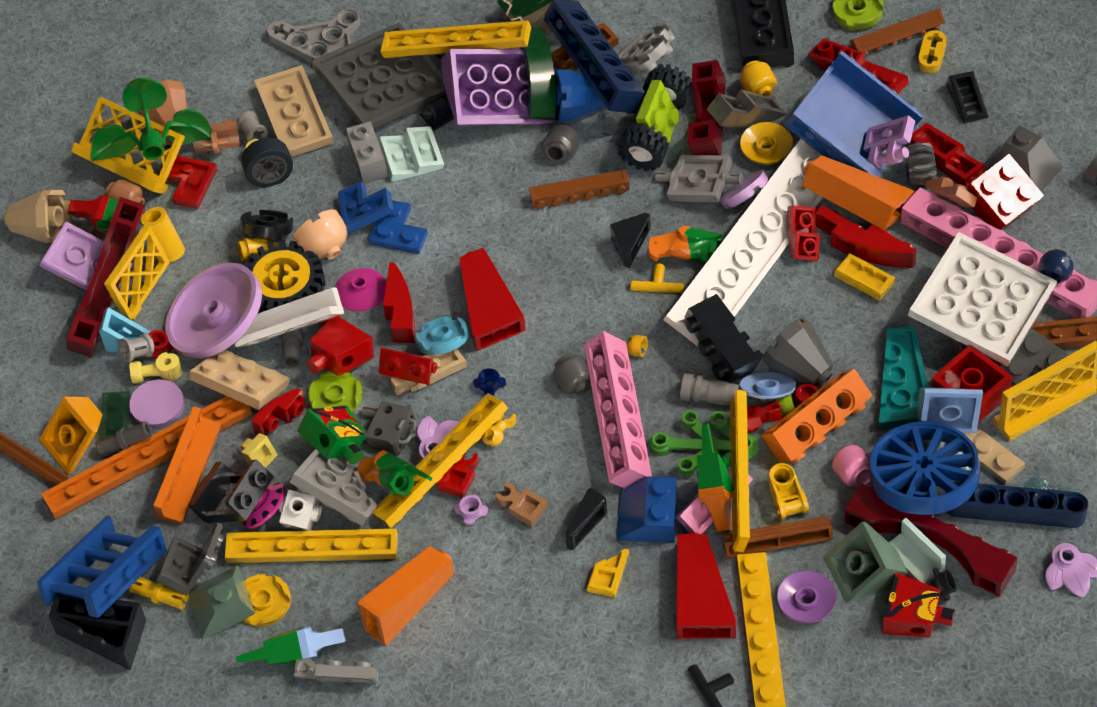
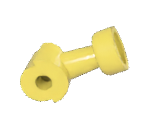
M167 352L159 355L156 363L142 366L140 361L130 362L129 364L133 384L141 383L144 381V377L160 376L162 380H175L182 375L183 371L179 357L176 354H167Z

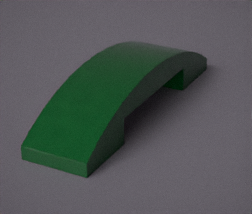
M531 27L528 46L519 48L523 49L529 88L526 96L529 119L554 120L556 117V89L552 55L543 28Z

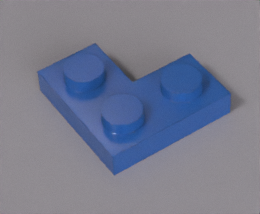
M359 181L338 192L341 218L347 227L348 234L394 212L391 193L387 188L367 197L366 187Z
M392 200L394 212L376 221L369 238V244L420 254L428 235L427 229L405 225L411 205Z

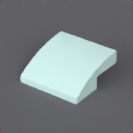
M431 126L406 128L405 135L382 136L379 138V145L391 182L436 171L444 167V162Z

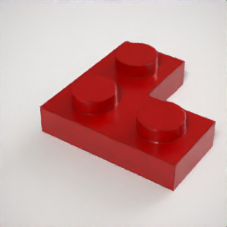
M177 155L166 180L180 183L173 196L174 204L199 209L217 172L216 163Z

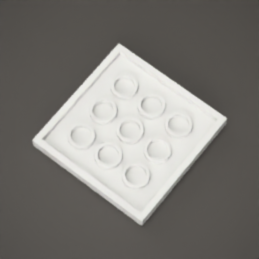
M958 232L910 308L908 316L966 346L972 345L982 354L1008 367L1029 329L1053 292L1057 281Z

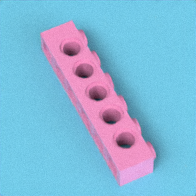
M603 331L585 343L584 349L608 479L610 483L625 489L648 476L652 477L626 342Z

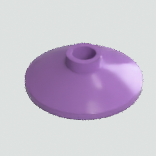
M800 571L784 579L778 589L777 600L781 611L791 620L807 624L816 623L825 619L833 611L836 604V591L831 581L824 575L814 571ZM808 598L812 601V603L805 604L801 601L803 599Z

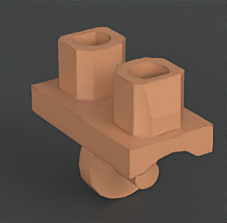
M228 119L223 120L221 123L210 124L212 130L211 140L193 142L195 153L213 151L214 154H220V149L241 147L237 121Z

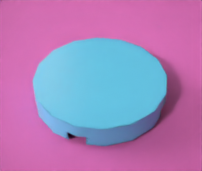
M444 316L425 323L421 327L422 331L420 333L416 332L415 342L417 348L422 353L428 355L448 353L459 348L467 341L469 329L467 323L462 318L457 317V320H452V317Z

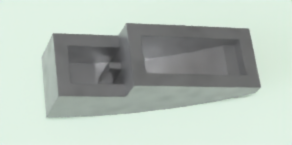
M742 89L735 97L718 93L707 108L720 126L731 128H744L761 122H773L786 115V112L773 97Z

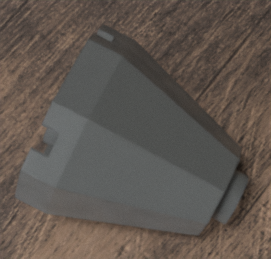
M804 317L801 320L796 319L775 338L777 341L775 348L770 345L762 359L771 369L804 384H812L814 386L819 384L823 386L833 375L830 372L833 364L812 324Z

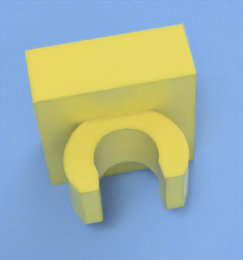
M261 433L253 440L247 438L240 445L241 449H243L241 453L248 464L252 460L257 459L266 468L278 455L268 437Z

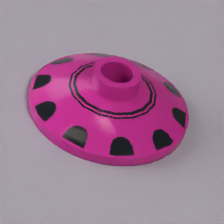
M280 482L270 483L248 519L241 521V524L247 529H254L265 523L280 507L285 496V487Z

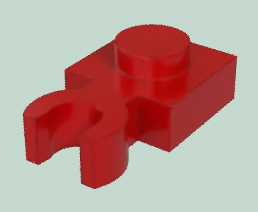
M779 401L772 402L765 407H761L760 404L748 407L747 433L754 432L759 427H763L764 422L781 420L782 409Z
M464 453L457 464H453L441 480L438 481V491L459 498L465 497L475 478L473 469L478 466V454L474 453L470 460H464L466 456Z

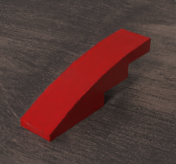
M925 123L912 133L910 142L912 144L917 142L930 143L934 149L936 167L957 184L968 187L974 180L985 173L984 164L966 154L963 144L929 123Z

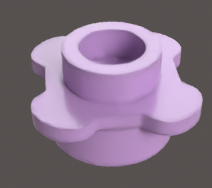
M476 495L463 497L454 508L455 513L464 518L466 525H473L475 520L488 514V507L482 505L480 498Z

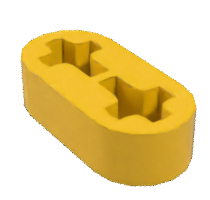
M932 30L924 35L918 59V67L921 71L935 73L940 70L946 49V36L943 32ZM933 40H938L936 47H931ZM929 56H934L932 63L928 64Z

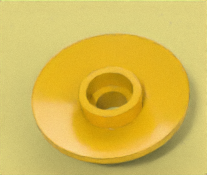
M761 122L745 130L740 140V147L744 156L750 161L757 164L770 165L778 163L788 156L793 147V139L785 127L772 122Z

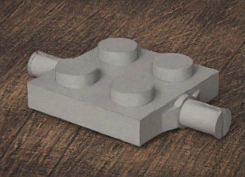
M680 155L677 165L671 172L657 171L655 176L656 182H670L667 197L669 201L719 203L723 188L727 184H742L743 182L742 173H729L732 165L730 156Z

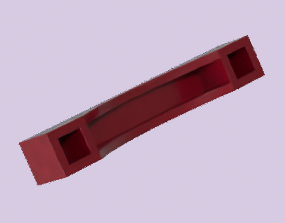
M119 197L94 274L68 333L66 350L87 357H93L100 338L99 329L105 309L111 308L113 299L104 283L138 235L142 225L141 218L145 213L144 204ZM121 277L119 278V280H118L117 283L115 284L116 287H117V289H118L119 284H120V282H121Z
M864 484L860 485L845 508V523L856 528L861 522H866L877 533H901L902 520L907 518L931 542L945 549L959 561L968 573L973 585L998 597L1001 596L1016 572L1018 557L1006 549H999L988 544L979 536H972L961 531L954 524H946L936 519L933 515H917L899 511L883 502L872 487Z

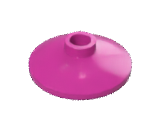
M358 268L342 275L337 281L335 288H337L342 307L351 311H366L376 307L384 300L386 280L379 272L373 269Z

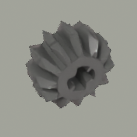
M917 142L907 146L909 156L905 158L907 179L911 187L922 188L926 187V180L936 179V163L932 145L930 143Z

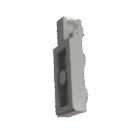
M311 658L296 660L294 676L298 679L376 684L379 675L378 671L371 667V663L354 662L353 666H343L341 661L325 660L324 664H315Z

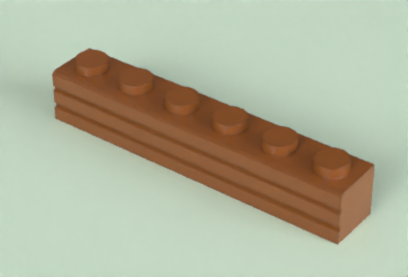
M938 8L849 40L852 49L867 55L869 50H881L885 44L892 46L897 44L899 39L906 41L911 39L913 34L917 33L919 36L927 33V29H939L941 24L945 23L941 9Z
M626 169L529 187L532 207L543 209L548 205L559 206L565 202L575 203L581 199L591 200L597 196L608 197L613 193L624 194L626 191H629V180Z
M829 516L750 529V539L744 552L734 551L732 533L722 534L726 558H731L739 554L758 553L833 540V533Z

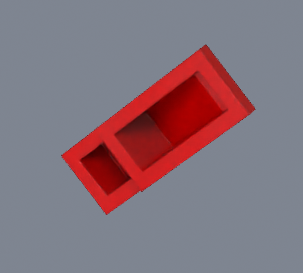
M389 262L383 302L385 319L392 320L391 333L393 342L415 343L416 327L409 289L395 262Z

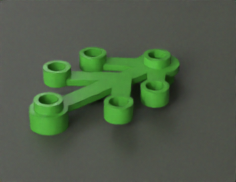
M687 410L682 414V424L686 429H691L700 439L670 438L667 434L658 432L649 440L650 451L656 456H665L671 450L699 451L691 458L683 457L679 460L678 471L682 476L686 477L694 474L695 469L698 468L697 455H702L703 424L699 421V415L694 410ZM715 411L710 416V426L714 430H720L729 440H719L711 433L714 452H728L722 458L731 459L730 424L727 423V416L724 412ZM694 418L695 420L689 422L686 419ZM716 419H721V420H723V421L720 422V423H717V422H715L714 420H716ZM747 434L749 444L748 459H752L759 452V442L754 436ZM658 440L665 441L662 444L656 443ZM684 465H690V466H691V467L688 468V469L683 468Z

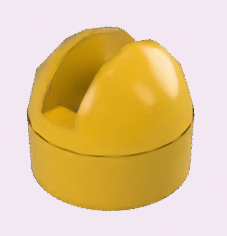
M634 335L628 338V343H626L628 353L632 356L643 358L645 353H641V347L646 352L648 347L647 337Z

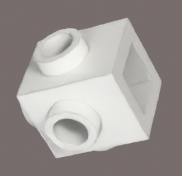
M299 489L297 491L288 490L287 497L284 496L279 507V513H282L279 523L284 528L297 531H311L314 522H318L321 516L322 506L319 505L320 501L310 494L301 492Z

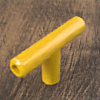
M658 263L654 266L653 281L632 280L630 282V290L683 294L684 284L663 282L665 266Z

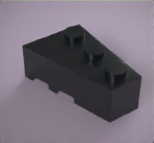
M718 294L688 308L684 316L685 326L698 339L699 350L704 357L708 356L713 365L712 371L717 380L732 383L755 371L764 355L760 350L755 352L746 342L750 337L745 331L741 333L738 331L734 324L735 317Z
M56 592L49 613V619L56 634L131 670L146 623V618L139 602L116 600L99 618L89 616L84 599Z

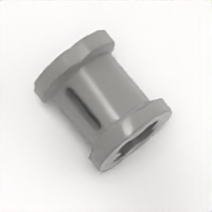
M253 111L243 112L236 120L238 129L243 130L246 134L247 142L266 138L268 133L266 127L259 124L257 115Z
M147 333L141 334L139 338L120 339L118 343L119 355L126 363L133 361L136 357H151L154 352L153 340Z

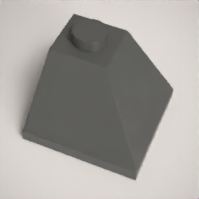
M1019 126L1005 141L994 165L1010 154L1041 192L1063 168L1043 137L1022 126Z

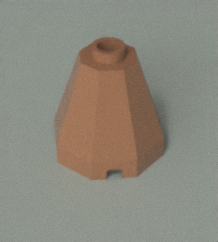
M172 80L160 81L166 89L167 99L161 107L148 109L150 120L165 127L167 121H173V116L177 111L188 109L187 97L182 82ZM143 110L137 111V114L144 117ZM166 137V144L172 145L173 142L170 141L168 137Z

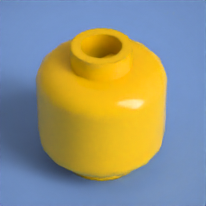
M752 61L742 68L739 82L744 90L766 96L773 94L777 86V79L767 63Z

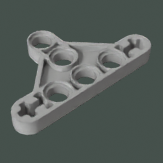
M344 9L331 21L294 27L283 21H275L268 26L267 33L272 43L312 63V60L321 57L312 55L317 50L324 51L323 55L351 44V35L360 26V17L356 10ZM347 18L355 19L351 24L343 23ZM282 30H283V32H284V34H282V33H277L276 35H275V33H274V32H281ZM332 34L340 35L336 40L327 39ZM297 40L305 41L302 46L292 45Z

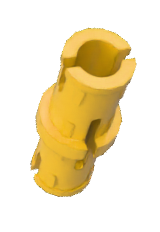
M139 577L135 584L129 587V592L150 598L153 603L159 604L162 602L179 610H183L186 605L183 604V601L187 602L189 599V593L186 596L160 582L156 583Z

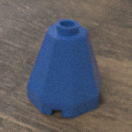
M554 69L556 89L555 120L557 122H569L606 107L583 74L566 69Z

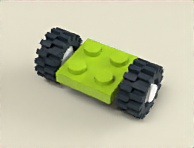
M658 64V67H655L647 75L642 88L645 91V98L636 117L638 124H634L633 127L630 125L625 129L618 146L619 156H622L624 162L628 160V165L631 167L634 164L636 169L644 167V171H649L650 168L653 171L657 167L660 168L664 161L673 130L679 121L678 110L686 105L692 91L690 76L685 77L687 73L684 70L679 72V68L676 66L672 69L669 64H666V67L663 64Z

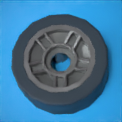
M259 139L251 143L241 156V165L249 183L256 187L267 188L283 183L293 170V160L286 144L279 139Z

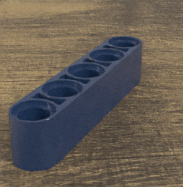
M963 482L953 483H955L957 486H960ZM978 483L975 492L967 501L952 510L946 511V513L958 518L1078 528L1086 521L1089 504L1087 498L1078 492Z

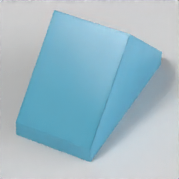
M109 307L105 309L99 329L106 352L119 353L118 343L120 339L139 338L141 334H149L151 332Z

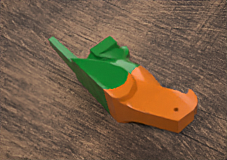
M684 225L674 232L651 237L648 243L647 254L654 261L670 256L682 260H699L706 264L725 238H722V234Z
M705 424L702 425V455H697L699 499L702 504H706L709 508L717 532L732 531L731 498L734 495V488L728 473V467L732 466L731 459L721 458L718 452H714L710 426Z
M385 450L378 452L375 457L361 460L356 470L359 472L364 483L375 481L380 486L388 487V491L392 495L397 493L407 496L415 483L413 478L417 475L429 481L433 479L431 476Z

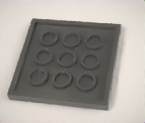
M400 22L312 60L314 70L358 124L371 121L373 129L447 95L443 83V74L427 55L384 58L380 51L385 32L405 30Z

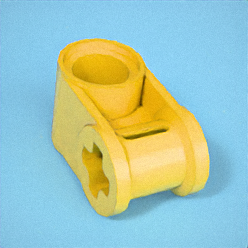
M785 463L774 465L769 472V490L780 521L786 520L787 516L801 512L808 514L807 498L800 487L794 469ZM778 480H786L787 482H785V483H780V482H777V481H778Z

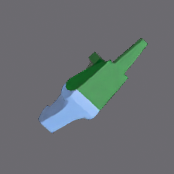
M310 626L299 627L263 641L264 647L236 656V661L240 663L267 659L268 664L296 663L298 659L311 658L314 660L317 658V652L321 651L323 647L346 642L345 631L343 628L319 633L313 631Z

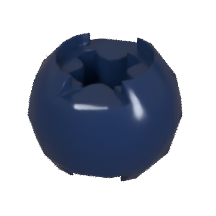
M1060 249L1049 250L1040 258L1039 271L1056 280L1057 284L1072 276L1074 263L1066 255L1065 251Z

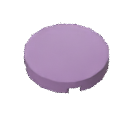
M763 170L750 174L743 179L742 184H735L720 197L719 201L726 209L741 204L753 196L757 185L760 188L766 185L768 182L767 175Z
M157 379L139 386L133 392L129 405L131 415L136 422L140 424L146 421L151 426V429H159L171 425L176 418L178 419L182 415L185 402L183 393L176 384L169 380Z

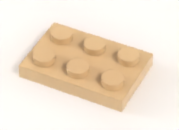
M223 350L218 354L208 357L190 371V380L258 410L283 392L289 385L290 380L289 377L280 374L276 370L263 367L253 360L240 357L229 350Z

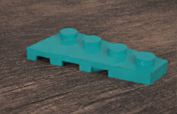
M915 325L887 329L879 429L899 427L904 424L918 422L917 403L920 388H928Z

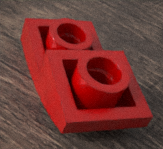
M788 206L787 227L792 259L819 261L820 234L815 233L816 208Z
M298 388L291 390L262 408L251 419L254 433L256 435L259 433L267 435L269 432L272 433L277 429L280 419L289 424L294 417L298 418L305 408L302 390Z

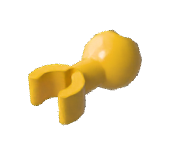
M503 413L495 425H492L482 435L484 444L491 447L501 444L504 438L503 431L515 425L516 414L502 421Z

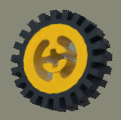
M285 240L279 241V247L274 248L273 242L268 243V251H265L261 246L257 249L259 256L252 252L249 255L250 262L245 261L243 264L258 278L261 284L262 300L258 313L324 291L325 276L318 255L315 256L312 251L304 253V249L301 246L297 248L296 241H290L289 247H286ZM281 271H285L284 277H282ZM282 283H283L284 290H281V288H280V285H281Z

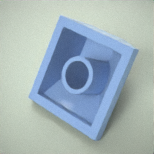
M920 388L917 403L918 422L942 423L962 433H976L983 391L955 388Z

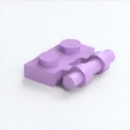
M908 115L868 128L863 148L869 154L866 160L880 169L884 167V164H897L902 159L909 156L908 149L901 147L904 144L910 143L915 120Z

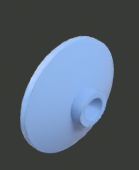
M776 372L754 373L740 381V389L746 391L748 396L759 398L760 401L767 403L774 402L777 398L793 393L796 388V382L793 378Z

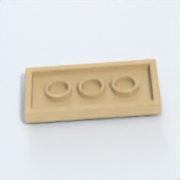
M303 65L254 80L275 136L286 144L291 157L334 144L332 134Z

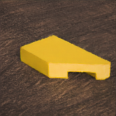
M623 549L620 551V554L608 560L603 559L594 565L587 586V592L616 597L629 556V549Z

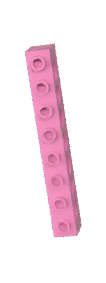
M919 188L902 207V224L946 248H949L957 233L960 232L1040 272L1039 261L1044 254L1031 248L1027 243L1007 235L1003 230L996 229L985 223L981 218L968 214L957 205L944 201L932 192ZM1073 270L1072 276L1068 280L1056 284L1046 303L1073 318L1090 317L1097 309V281L1089 279Z

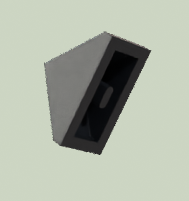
M642 213L610 224L611 240L624 266L627 268L631 267L651 230L650 214Z

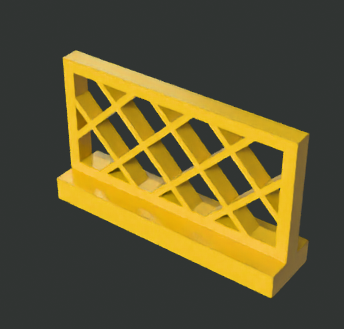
M99 96L80 143H74L71 152L91 161L92 143L89 141L93 132L114 122L115 125L122 126L120 120L127 116L131 117L134 127L125 130V132H135L140 140L142 135L141 129L146 127L145 118ZM107 105L111 108L113 117L103 121L101 113L104 106ZM150 120L152 129H155L157 132H159L158 130L164 131V126ZM169 129L167 136L170 135L175 140L172 147L164 151L163 155L158 158L161 159L163 164L160 175L155 174L152 169L151 163L156 160H149L143 156V161L137 164L133 163L130 153L138 150L137 145L127 154L91 162L153 192L164 194L169 186L165 182L185 136Z
M1097 341L1092 342L1003 392L1000 414L993 417V423L1009 441L1097 393Z

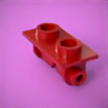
M383 347L380 348L379 374L430 385L431 373L435 374L438 364L433 359Z

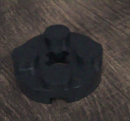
M259 210V215L252 216V211L246 212L240 217L242 237H267V240L271 242L282 241L284 235L290 234L293 231V217L288 219L287 213L277 210Z

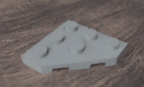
M315 449L290 480V483L295 485L301 492L310 494L320 500L325 506L337 510L350 521L362 526L367 522L377 506L373 498L367 497L364 491L366 485L359 472L352 470L349 461L345 457L328 459Z

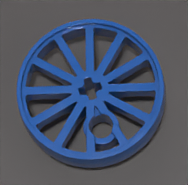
M913 422L890 430L877 441L871 453L869 476L874 492L887 505L910 514L932 515L952 510L972 496L979 483L980 464L974 444L961 431L942 423ZM921 440H931L926 452H924ZM913 441L916 452L906 442ZM941 442L947 443L946 446L938 450ZM894 449L898 453L890 452L889 450ZM958 452H963V453H964V454H960V455H955V454L958 453ZM881 463L888 464L886 466L877 467ZM962 467H970V468H972V469H971V471H969V470H965V469H961V468H962ZM894 478V479H892L891 481H889L888 483H885V482L882 480V479ZM951 480H955V481H959V482H963V483H962L960 486H957V485H956L955 483H953ZM906 485H909V489L906 494L898 492ZM936 486L941 487L947 493L937 496Z

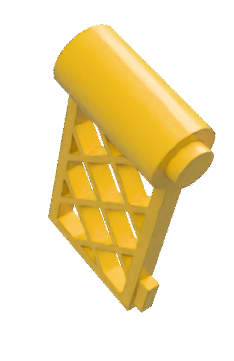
M162 207L151 208L142 215V229L104 283L121 315L130 320H135L142 308L141 305L169 263L180 259L185 253V246L167 212ZM147 239V251L143 252L144 241ZM143 256H146L145 271H142ZM154 256H156V258L158 259L159 263L157 264V266H156L155 269L153 270V266H154ZM134 258V270L130 271L131 261ZM141 275H145V276H144V285H143V287H142L141 290H140V286H141ZM130 276H133L132 290H129ZM121 277V288L119 291L115 284ZM128 295H131V305L128 308Z

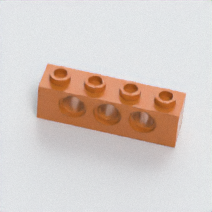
M854 368L841 371L764 432L761 437L778 461L781 463L789 461L795 463L806 455L804 451L808 447H815L826 439L825 434L831 429L834 431L847 422L845 418L851 413L854 415L867 406L865 402L873 395ZM837 396H839L840 399H841V407H840V408L838 407V405H837V403H836V397H837ZM817 412L821 415L820 424L816 421ZM796 428L801 432L800 440L796 438Z

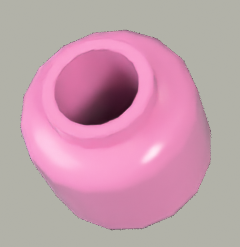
M849 445L837 452L832 468L844 484L849 487H859L861 484L866 485L870 481L869 465L871 457L861 447Z

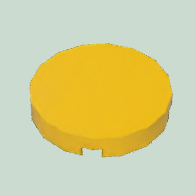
M257 574L244 580L255 612L254 615L242 620L244 623L254 627H265L277 623L286 615L291 604V594L287 584L280 577Z

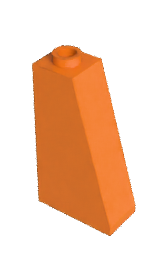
M822 155L813 162L809 161L803 171L805 176L802 183L803 187L883 230H886L901 218L902 207L915 193V191Z
M429 546L361 598L358 602L364 631L386 646L454 575L452 558L445 551H437L432 546Z

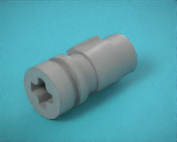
M685 373L681 384L680 400L691 401L693 399L697 403H700L701 400L707 401V403L730 405L736 390H740V385L715 379L708 380L704 379V376L701 375L695 377V374Z

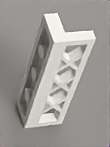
M330 288L258 313L248 330L235 342V347L255 345L344 314L337 288Z

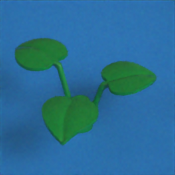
M138 78L127 84L123 90L122 100L128 111L137 112L143 110L146 130L143 131L140 140L132 131L125 132V129L120 125L103 126L93 135L90 157L91 161L118 157L132 151L137 144L138 150L142 151L146 159L156 160L164 153L163 147L166 146V137L172 142L175 140L174 137L167 136L169 129L185 136L182 144L211 140L212 130L205 116L192 109L177 111L173 116V121L166 122L162 136L155 129H151L148 109L161 107L167 99V92L165 87L156 80Z

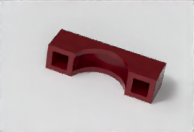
M718 60L693 63L691 84L696 104V120L694 123H689L687 144L692 155L722 156L723 126L717 123L707 108L718 93L725 95L726 78Z

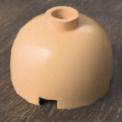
M332 209L319 213L320 219L312 222L311 219L307 220L293 235L297 246H301L304 249V253L312 251L315 256L318 255L320 260L336 258L342 252L341 248L347 238V227L336 210Z

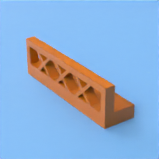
M193 406L153 505L156 518L183 525L189 511L188 504L197 491L222 428L221 423L203 418L201 408Z

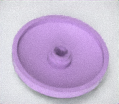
M222 263L199 273L182 288L168 311L165 331L169 343L183 356L196 359L213 356L233 345L248 330L259 311L262 300V288L258 278L246 266L239 263Z

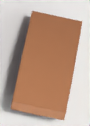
M947 177L926 180L925 186L951 204L960 207L975 206L977 197L968 192L967 187L953 184L954 182Z

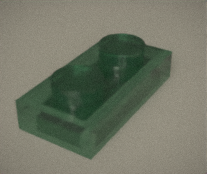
M130 391L102 393L101 413L103 415L100 424V440L115 435L119 429H129Z

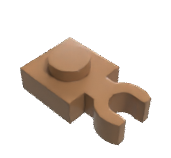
M508 482L504 484V489L509 495L502 496L499 493L495 495L496 502L500 506H509L510 515L531 527L534 526L549 507L548 501L526 488L521 493H518L515 486Z

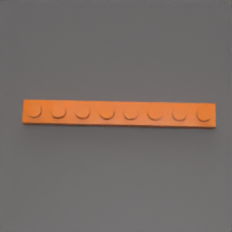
M228 396L201 409L203 418L221 423L222 428L220 432L253 415L249 405ZM189 416L153 434L151 438L140 441L128 449L41 493L53 517L57 519L172 458Z

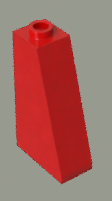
M484 247L459 257L476 351L526 331L524 315Z
M695 532L677 534V639L736 638V619L707 534Z

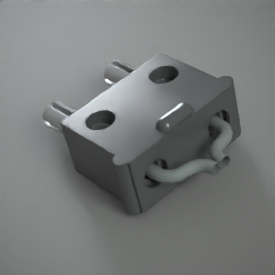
M381 401L378 408L363 406L362 414L374 417L369 429L364 430L366 433L364 440L367 441L368 447L385 450L397 457L400 455L404 444H407L413 437H418L417 422L415 421L411 405L403 406Z

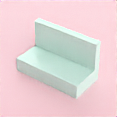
M907 518L902 520L901 533L889 543L900 555L908 575L912 579L930 584L931 579L934 578L933 568L937 567L940 572L945 570L946 555Z

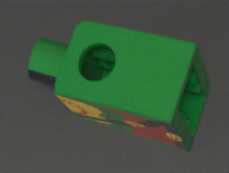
M347 405L307 410L297 429V432L325 458L345 457L350 464H355L361 460L363 452L359 448L366 437V433Z

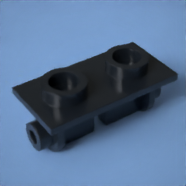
M448 97L445 99L440 98L431 105H426L425 110L419 114L434 131L454 119Z

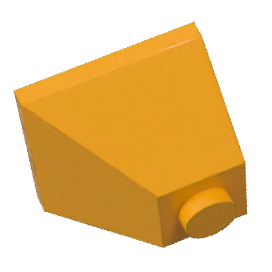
M64 396L39 438L67 475L75 470L97 433L103 415L89 397Z

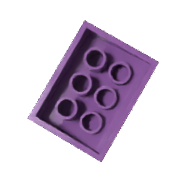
M450 49L441 58L443 83L456 126L556 124L555 119H529L526 100L529 88L523 49Z

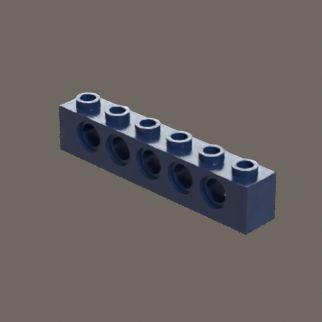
M552 0L544 21L609 111L635 113L645 91L579 1Z

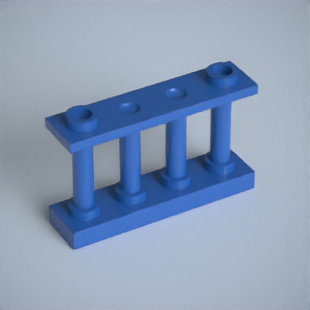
M111 516L104 517L37 581L44 605L49 606L54 601L57 592L84 599L89 616L99 618L167 551L161 528L150 526L138 538L116 533ZM112 544L128 547L122 554L106 551ZM96 560L111 563L105 571L89 567ZM78 577L94 580L87 588L72 584Z

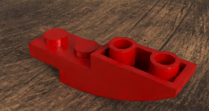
M824 38L808 53V57L826 71L841 51H843L897 94L909 84L907 75L866 61L863 52Z
M823 205L816 211V227L831 235V247L847 255L851 253L864 261L883 266L913 268L916 265L917 250L911 244L892 236L887 230L880 229L874 224L867 230H864L859 224L850 222L837 211L830 210Z

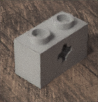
M371 121L346 128L349 147L362 183L366 184L388 177L385 159Z

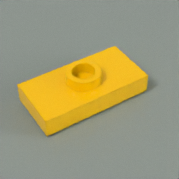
M851 253L848 254L834 272V277L879 301L895 284L894 276Z

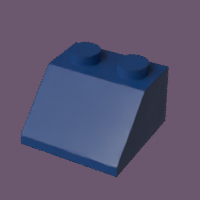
M648 476L621 491L617 541L675 543L677 477Z

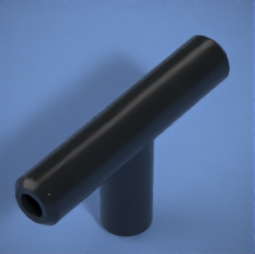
M693 664L689 666L687 672L709 707H723L715 692L734 684L732 675L727 673L707 682L698 665Z

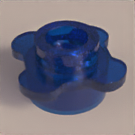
M487 368L479 373L478 378L474 379L473 385L475 388H480L484 395L489 393L494 396L499 388L506 386V379L500 377L497 370Z

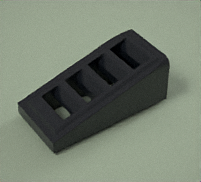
M974 71L949 76L946 85L963 124L988 118L989 115ZM969 86V89L959 91L960 87ZM967 94H972V95H973L972 97H967V98H962V97H961L962 95H967ZM976 102L975 105L964 106L965 103ZM977 109L980 111V113L967 115V111Z
M589 488L585 493L565 533L567 548L570 550H574L608 513L606 497L592 488Z

